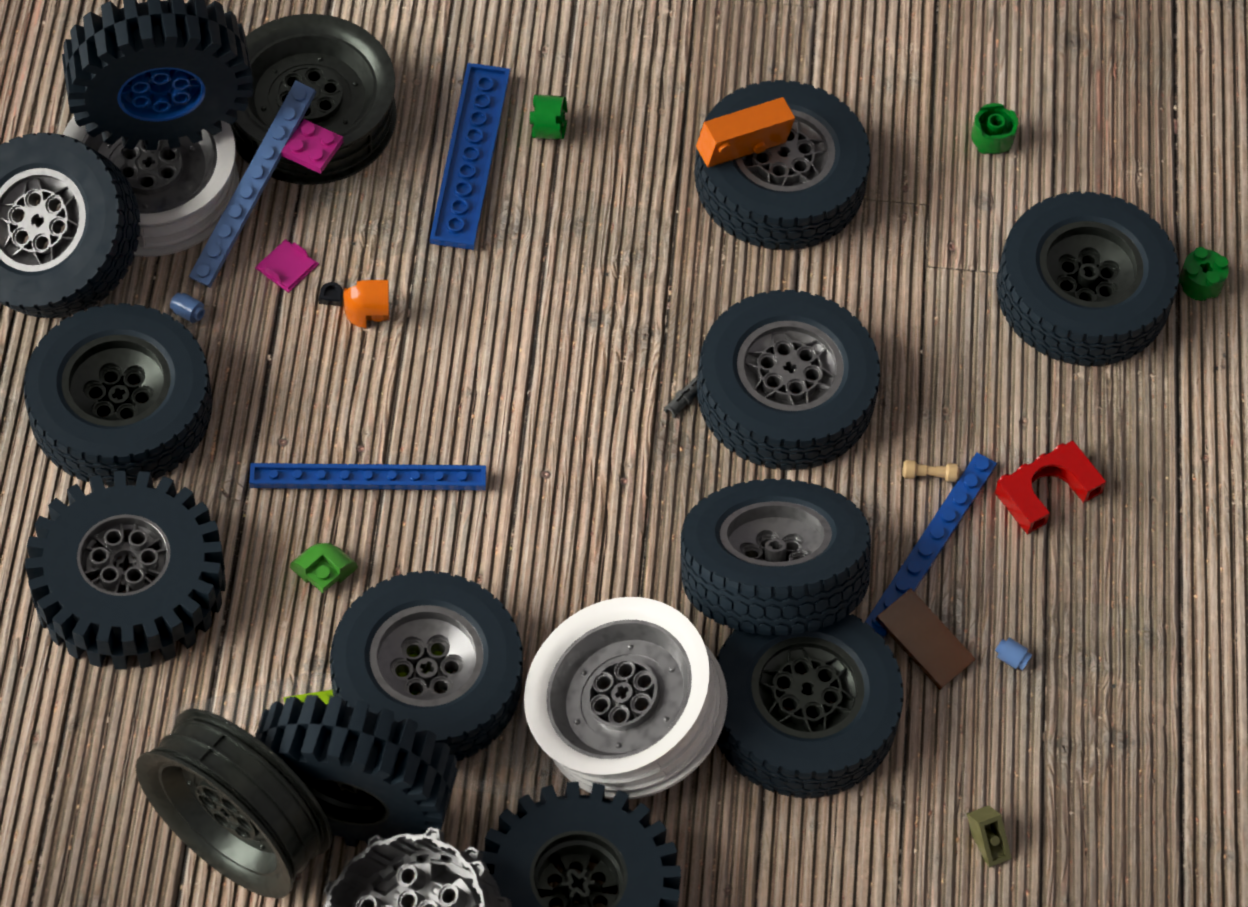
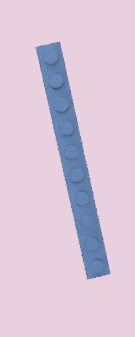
M295 80L189 275L191 279L209 288L212 286L282 157L281 150L298 128L316 95L315 89Z

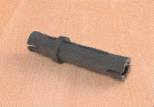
M697 376L683 390H679L675 394V398L664 407L666 413L669 410L672 412L673 415L671 417L675 418L686 405L689 406L692 403V399L697 395Z

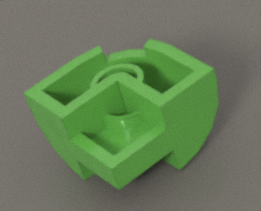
M317 543L307 548L290 564V569L306 583L311 582L319 591L324 593L337 581L340 583L358 569V565L339 547L331 543Z

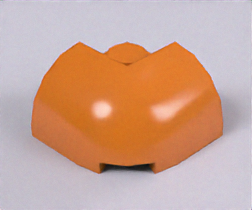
M388 280L357 281V285L344 289V311L350 323L357 327L367 328V320L375 322L389 320Z

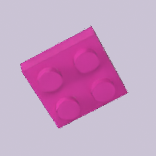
M304 119L281 150V154L283 157L321 174L342 145L343 136Z

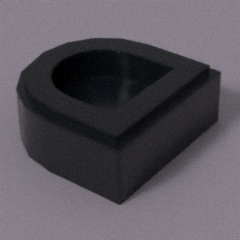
M335 282L324 284L320 290L319 304L342 306V287Z

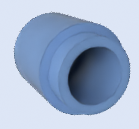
M176 293L171 299L170 308L178 316L191 323H195L203 318L205 314L204 304L186 293Z
M1010 637L1007 641L1002 639L995 650L999 653L996 658L1012 668H1019L1022 671L1033 655L1028 652V648Z

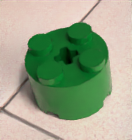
M534 94L533 107L535 111L530 112V124H533L532 138L564 139L567 129V120H565V113H568L567 98L564 96Z
M999 103L986 104L975 115L971 138L978 151L982 154H999L1011 150L1018 127V118L1013 110L1010 109L1009 111L1004 108L1005 105Z
M1204 247L1196 248L1195 251L1186 257L1179 276V283L1183 287V292L1190 298L1198 301H1206L1207 298L1213 297L1214 299L1219 296L1229 273L1228 259Z

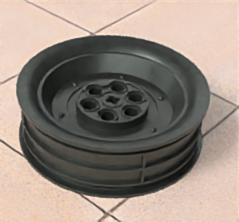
M298 14L272 20L245 36L253 76L252 97H247L248 107L246 110H237L238 119L229 125L234 135L235 149L249 165L295 80L315 89L317 92L300 124L304 119L343 136V143L321 174L282 156L271 178L302 185L331 183L362 171L383 153L392 138L396 124V104L394 99L395 73L387 51L372 34L362 27L338 17L322 14Z
M201 709L183 711L178 716L172 733L162 738L159 747L143 753L136 761V774L140 786L153 808L169 828L211 867L251 892L269 898H283L287 896L292 890L297 873L307 868L309 859L325 853L332 844V831L327 817L316 798L302 780L261 741L243 728L217 714Z

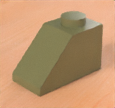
M989 805L967 813L972 837L987 866L992 867L1012 859L1001 814Z

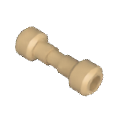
M905 460L903 462L902 476L907 479L928 475L945 478L947 482H957L959 480L960 467L958 464L948 463L946 466L932 467L917 464L915 460Z

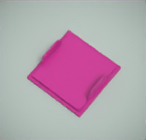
M285 239L255 269L289 293L319 263L309 257L306 250L295 242L292 244Z

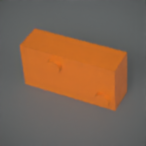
M784 97L705 121L696 148L707 168L752 153L758 154L768 148L786 143L795 117Z

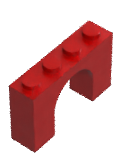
M1073 440L1067 444H1059L1054 451L1048 454H1041L1034 462L1021 465L1016 472L1010 475L1005 474L997 481L995 494L1027 535L1046 525L1050 514L1033 491L1032 483L1035 480L1046 476L1060 478L1073 489L1083 503L1103 492L1106 480Z

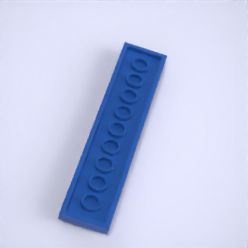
M467 63L430 234V244L474 250L510 78V68Z

